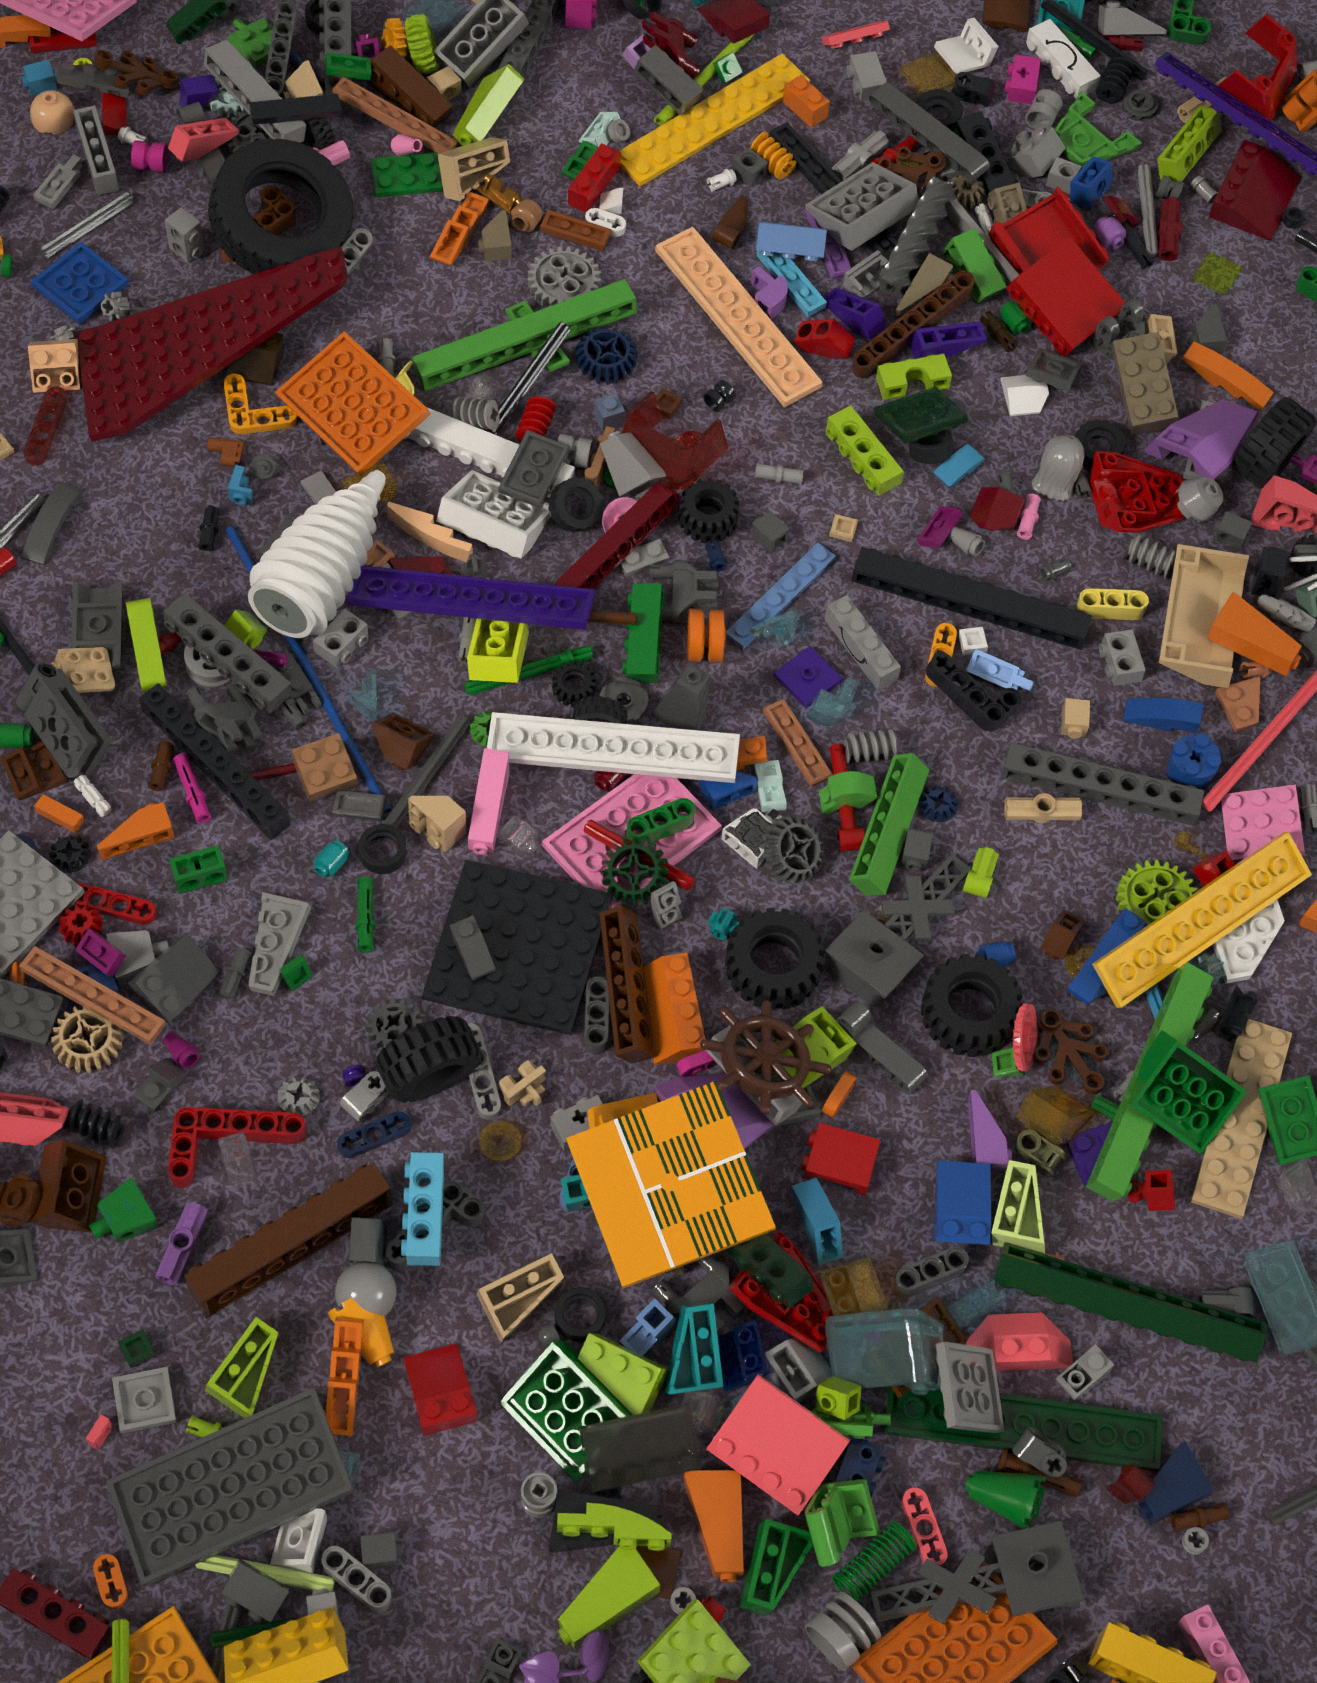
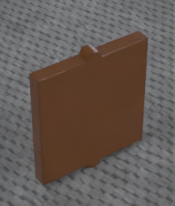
M636 1546V1550L660 1584V1593L656 1597L671 1600L681 1551L666 1547L664 1550L654 1551L649 1550L648 1546Z

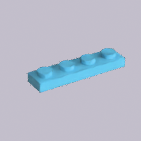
M757 250L756 256L776 279L780 275L785 278L788 285L787 293L807 317L826 308V300L790 258H783L782 253L773 252V256L759 255L760 251Z

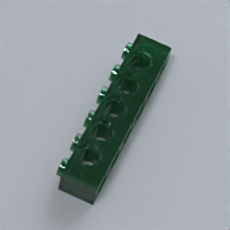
M766 1233L722 1250L725 1255L730 1254L734 1258L735 1263L742 1271L747 1270L751 1273L753 1280L760 1287L765 1286L777 1303L782 1302L789 1309L814 1290L810 1273Z

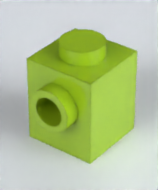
M235 610L224 625L251 649H254L262 642L263 636L268 631L251 612Z
M835 1376L825 1380L818 1385L816 1391L817 1411L846 1420L860 1411L861 1385Z

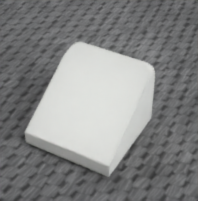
M623 188L601 193L599 209L613 214H621Z

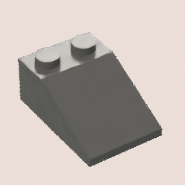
M186 932L128 982V985L151 1012L165 1020L166 1023L170 1022L184 1010L220 971Z
M29 1229L0 1230V1289L37 1281Z

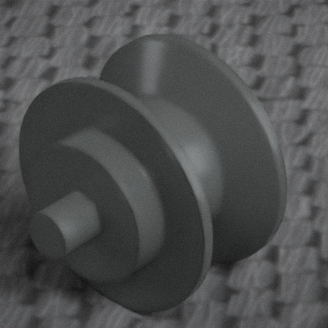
M263 453L253 460L251 467L257 477L265 479L274 474L277 463L273 456Z

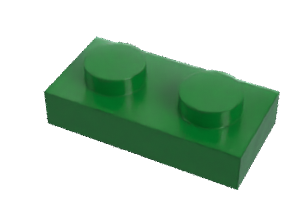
M326 53V75L370 80L371 58Z

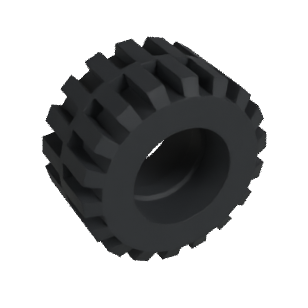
M707 478V481L697 480V484L692 482L688 485V489L685 488L680 497L679 525L681 529L684 528V533L687 536L691 533V539L694 541L700 538V543H706V540H710L712 544L713 540L719 538L721 542L725 540V535L729 537L736 528L739 499L736 497L735 490H730V485L727 483L723 485L721 480L717 479L715 482L712 481V478ZM711 506L720 512L708 515L700 512L698 508Z

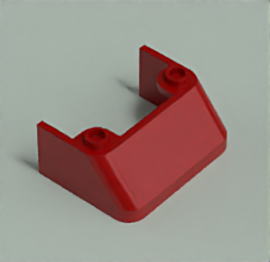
M1266 13L1245 34L1278 59L1269 78L1265 75H1258L1251 81L1236 69L1217 86L1271 121L1298 72L1297 43L1294 35Z

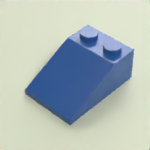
M937 1160L933 1241L990 1245V1164Z

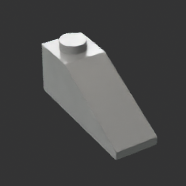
M1107 1V5L1099 6L1098 32L1103 35L1166 34V29L1120 5L1118 1Z

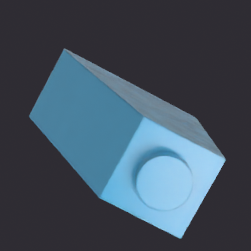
M817 1178L793 1185V1203L818 1266L843 1258L840 1220Z

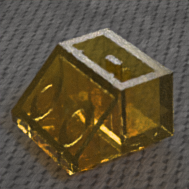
M870 1257L818 1273L836 1324L857 1325L871 1321V1316L886 1314L888 1305Z

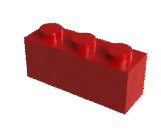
M603 143L600 144L568 187V205L585 213L591 209L600 197V194L619 171L620 151Z

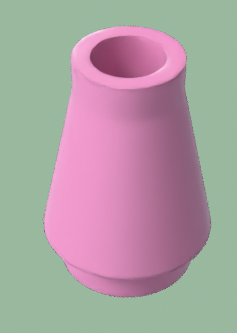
M398 134L391 141V149L397 156L409 155L414 152H420L422 142L420 139Z

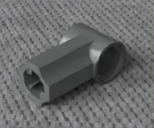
M1236 1287L1228 1291L1201 1290L1199 1293V1302L1254 1318L1253 1292L1251 1288Z

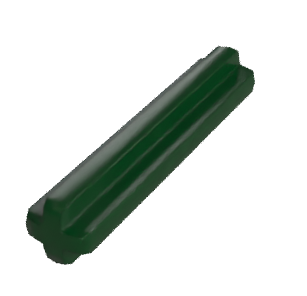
M287 1618L215 1631L210 1634L212 1648L224 1647L234 1641L248 1638L262 1631L286 1624L294 1619Z

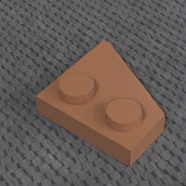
M1259 676L1231 684L1229 688L1221 687L1216 689L1215 694L1235 733L1258 725L1260 702Z

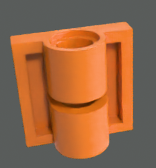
M1315 69L1284 97L1286 104L1282 107V110L1289 120L1296 123L1301 132L1308 131L1317 122V70Z

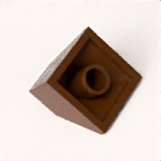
M395 713L374 721L372 725L385 759L401 770H407L415 766L436 735Z

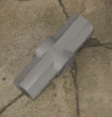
M881 130L874 131L860 144L858 142L852 144L846 156L832 167V171L841 181H844L869 165L877 155L888 147L889 140L886 134Z

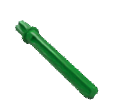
M590 645L573 650L567 648L566 652L522 664L519 681L553 671L557 667L561 668V664L564 662L569 666V661H573L575 665L578 661L590 660L593 658L592 648ZM469 680L464 683V687L468 695H473L512 682Z

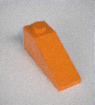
M164 802L158 804L151 803L137 810L97 845L100 859L104 860L175 838Z

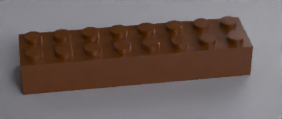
M374 1162L368 1166L362 1165L358 1167L350 1177L345 1180L339 1179L331 1184L330 1189L323 1193L313 1194L307 1199L305 1204L298 1208L292 1207L288 1209L280 1219L275 1222L269 1221L265 1223L258 1232L251 1236H243L236 1242L235 1246L228 1250L218 1251L205 1264L193 1266L188 1271V1274L184 1276L189 1293L206 1319L349 1233L351 1231L352 1218H374L392 1207L391 1187Z

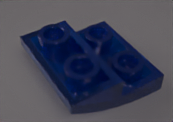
M753 1320L733 1327L732 1332L718 1336L724 1391H734L747 1386L754 1381L758 1374L762 1377L770 1374L759 1320Z

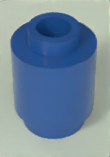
M1005 941L981 945L976 954L983 955L985 960L989 961L990 958L997 960V965L1000 967L1003 965L1009 966L1016 958L1012 943H1006Z

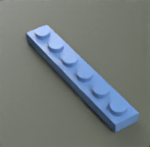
M816 543L726 631V638L744 650L835 561L836 555L821 544Z

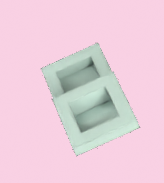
M779 760L754 764L755 777L758 780L757 789L761 811L769 812L771 809L777 811L786 810L787 803L782 785L783 777Z

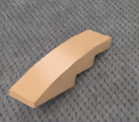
M388 502V518L423 544L464 562H467L468 557L473 554L472 544L454 539L453 529L434 524V515Z

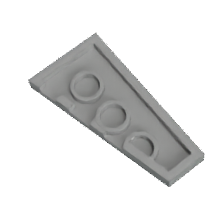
M262 892V908L259 911V928L255 938L256 949L252 959L249 988L251 991L275 996L282 980L279 969L289 963L311 906L308 902Z

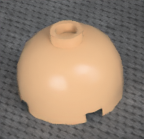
M47 90L34 98L30 105V118L34 128L38 131L59 134L72 127L75 119L73 110L75 109L70 99L62 92Z

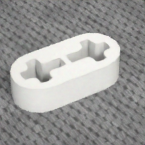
M591 208L586 212L585 221L611 229L612 237H620L625 233L626 221L623 217L599 208Z

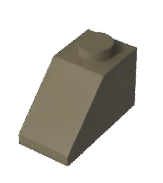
M501 210L482 229V240H478L479 254H484L485 261L512 259V246L506 210Z

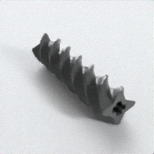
M934 176L928 181L924 193L919 198L915 210L909 217L907 226L899 237L898 244L893 248L889 261L883 267L879 278V287L882 294H892L900 299L903 298L901 289L912 283L910 272L921 267L919 254L930 249L928 237L939 232L936 221L947 216L945 204L956 199L952 191L953 181H942Z

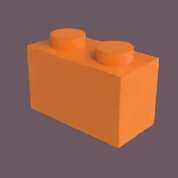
M802 75L784 85L783 102L808 126L812 128L828 118L830 101Z

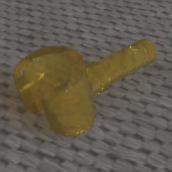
M1179 831L1178 835L1175 836L1174 846L1182 850L1187 849L1204 859L1207 854L1189 843L1190 834Z

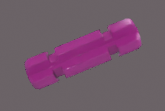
M252 649L272 667L285 668L289 662V658L283 653Z

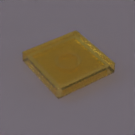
M937 50L900 66V72L919 96L930 89L948 90L955 86L956 74Z

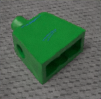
M133 1178L128 1179L97 1204L102 1218L89 1225L96 1239L111 1232L117 1243L159 1228L153 1212Z

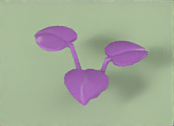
M594 1631L584 1639L580 1650V1660L583 1667L578 1670L559 1672V1660L552 1651H542L531 1656L519 1665L525 1676L524 1683H559L558 1678L583 1675L585 1673L591 1682L600 1680L606 1673L609 1664L610 1646L608 1637L603 1631Z

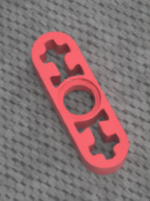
M910 1488L903 1495L902 1507L922 1562L924 1563L926 1559H929L942 1566L947 1559L948 1552L928 1497L922 1489ZM911 1495H914L916 1499L921 1498L919 1510L921 1513L926 1511L927 1514H921L913 1519L912 1515H916L917 1511L914 1504H908ZM921 1521L930 1523L932 1533L927 1536L921 1535L917 1531V1524ZM936 1537L937 1541H933V1548L935 1552H941L937 1562H935L934 1558L927 1557L930 1553L929 1544L922 1545V1542H928Z

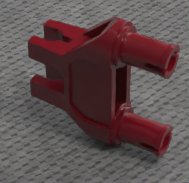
M653 11L650 14V20L654 23H650L645 19L642 21V28L655 38L645 34L643 36V43L650 48L656 45L665 51L673 62L681 66L686 74L691 78L696 77L700 66L686 58L684 44L689 48L694 47L698 40L697 35L686 30L683 23L678 19H666Z

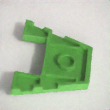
M1083 92L1078 94L1074 104L1070 106L1065 117L1061 119L1055 128L1057 135L1065 146L1062 154L1071 162L1081 165V168H1083L1093 156L1108 160L1139 150L1142 142L1129 131L1111 142L1083 118L1095 107V102Z

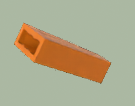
M1234 592L1231 593L1212 624L1208 636L1209 640L1286 677L1291 668L1296 670L1302 658L1298 655L1302 645Z
M736 1470L685 1471L683 1477L684 1486L713 1577L720 1578V1581L725 1583L736 1582L737 1578H742L744 1572L741 1474Z

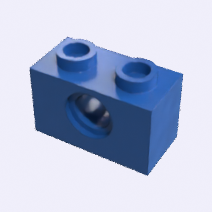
M1093 156L1070 182L1071 203L1091 209L1113 184V163Z

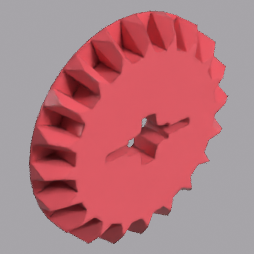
M1023 1004L1019 1008L1016 1020L1014 1021L1012 1049L1014 1050L1013 1057L1018 1070L1028 1072L1033 1065L1038 1038V1026L1034 1006L1032 1004Z

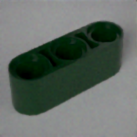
M190 0L167 20L166 27L178 44H182L183 41L192 40L222 15L227 5L224 0Z

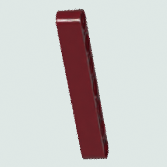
M662 483L653 485L554 585L595 589L676 509L680 502L679 493Z

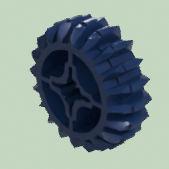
M605 326L604 330L596 327L595 332L588 330L587 336L582 335L580 342L577 344V352H575L577 366L581 368L582 375L588 374L589 380L596 377L597 384L601 379H605L606 384L609 383V379H613L617 384L618 377L625 380L627 374L631 375L638 358L636 344L632 342L631 335L625 336L624 330L617 332L616 327L608 330L607 326ZM618 349L623 352L624 357L620 355V352L617 351ZM589 353H592L596 360H593Z

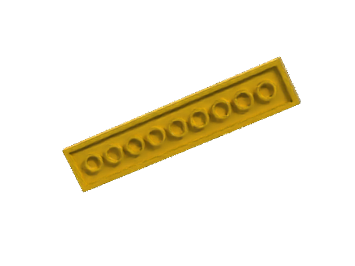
M782 53L691 107L682 116H676L621 149L620 167L641 187L782 102L784 85L799 75H802L809 82L810 79Z
M1282 832L1095 961L1092 965L1116 1008H1122L1312 874L1290 833Z

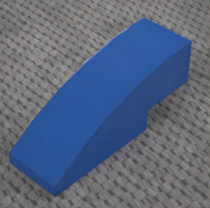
M1172 698L1127 699L1123 721L1171 732L1173 728L1196 734L1201 722L1204 703Z

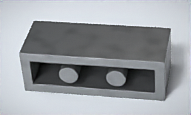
M656 45L638 59L633 71L680 116L698 102L703 91L697 81L688 76L681 66L673 62L667 53Z

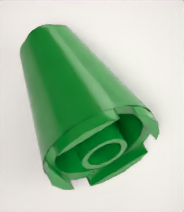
M976 1471L974 1475L968 1476L965 1491L969 1492L970 1499L1017 1526L1026 1529L1034 1527V1525L1029 1524L1032 1514L1036 1519L1038 1517L1045 1488L1040 1487V1482H1046V1478L1039 1474Z

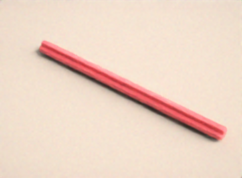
M1317 670L1203 798L1202 808L1206 811H1212L1314 695L1317 691Z

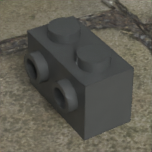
M240 1558L221 1588V1594L225 1595L223 1598L225 1602L236 1608L239 1605L244 1606L250 1610L248 1615L259 1622H263L264 1619L271 1622L289 1593V1587Z

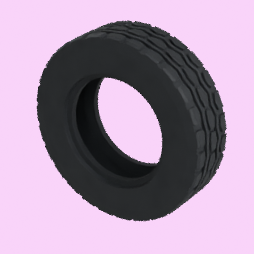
M271 138L248 143L245 147L242 146L234 151L224 161L211 190L208 203V217L211 222L212 233L216 237V241L221 249L225 251L224 253L244 270L256 274L285 265L286 263L291 264L295 260L308 255L342 247L351 230L354 206H352L353 199L345 178L342 177L337 167L323 154L321 155L317 150L296 141ZM267 183L289 186L300 192L311 204L316 217V227L307 234L298 237H281L271 234L260 227L251 217L246 205V194L256 186Z

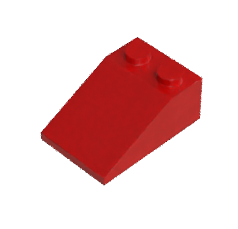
M456 1343L403 1357L423 1436L477 1422L474 1401Z

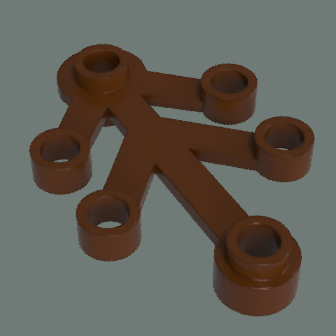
M101 49L95 53L94 62L98 69L107 70L108 67L129 73L116 75L114 85L118 88H127L129 82L151 79V81L147 82L138 81L136 87L137 93L148 95L150 89L162 87L166 90H171L179 85L177 73L168 69L162 70L151 57H144L141 64L134 57V54L128 50L121 52V62L113 60L112 53L107 50Z
M905 146L899 148L897 152L898 159L901 162L909 160L921 165L911 168L891 163V160L888 158H881L878 162L880 166L884 162L888 163L887 170L902 175L901 177L915 183L916 186L919 177L927 173L925 184L920 187L921 196L932 176L935 177L936 173L941 172L946 165L944 155L938 151H932L927 155L911 152ZM905 151L908 153V156L902 157L900 153ZM937 159L939 162L934 165L930 161Z
M1055 1009L1042 1011L1037 1019V1025L1042 1031L1039 1047L1036 1048L1034 1053L1035 1061L1040 1064L1048 1062L1051 1055L1048 1048L1052 1035L1058 1042L1054 1065L1048 1074L1049 1082L1054 1085L1062 1083L1065 1076L1063 1069L1067 1056L1083 1079L1082 1087L1084 1091L1092 1095L1101 1092L1104 1086L1103 1076L1098 1072L1090 1071L1078 1053L1089 1054L1098 1062L1106 1059L1108 1049L1105 1045L1083 1042L1092 1038L1094 1033L1092 1025L1064 1020ZM1051 1020L1054 1022V1025H1048L1045 1021ZM1086 1029L1090 1034L1085 1035L1081 1030ZM1064 1031L1077 1033L1079 1039L1083 1041L1068 1038ZM1101 1050L1103 1051L1104 1055L1099 1056L1096 1054L1095 1051ZM1044 1052L1047 1057L1041 1058L1038 1053ZM1058 1073L1061 1076V1078L1056 1079L1052 1076V1074ZM1093 1082L1097 1087L1091 1088L1088 1086V1083Z

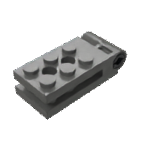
M46 661L37 662L17 696L16 704L25 712L24 716L68 778L76 777L79 771L83 775H90L94 772L112 740L62 669H57Z

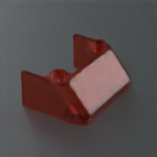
M650 391L627 413L621 434L631 432L665 471L666 477L659 480V482L677 490L686 489L728 449L721 420L717 419L704 433L689 430L682 433L677 439L671 438L653 430L662 420L655 393Z

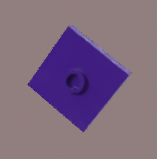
M811 646L776 670L773 675L805 708H808L842 682V677Z

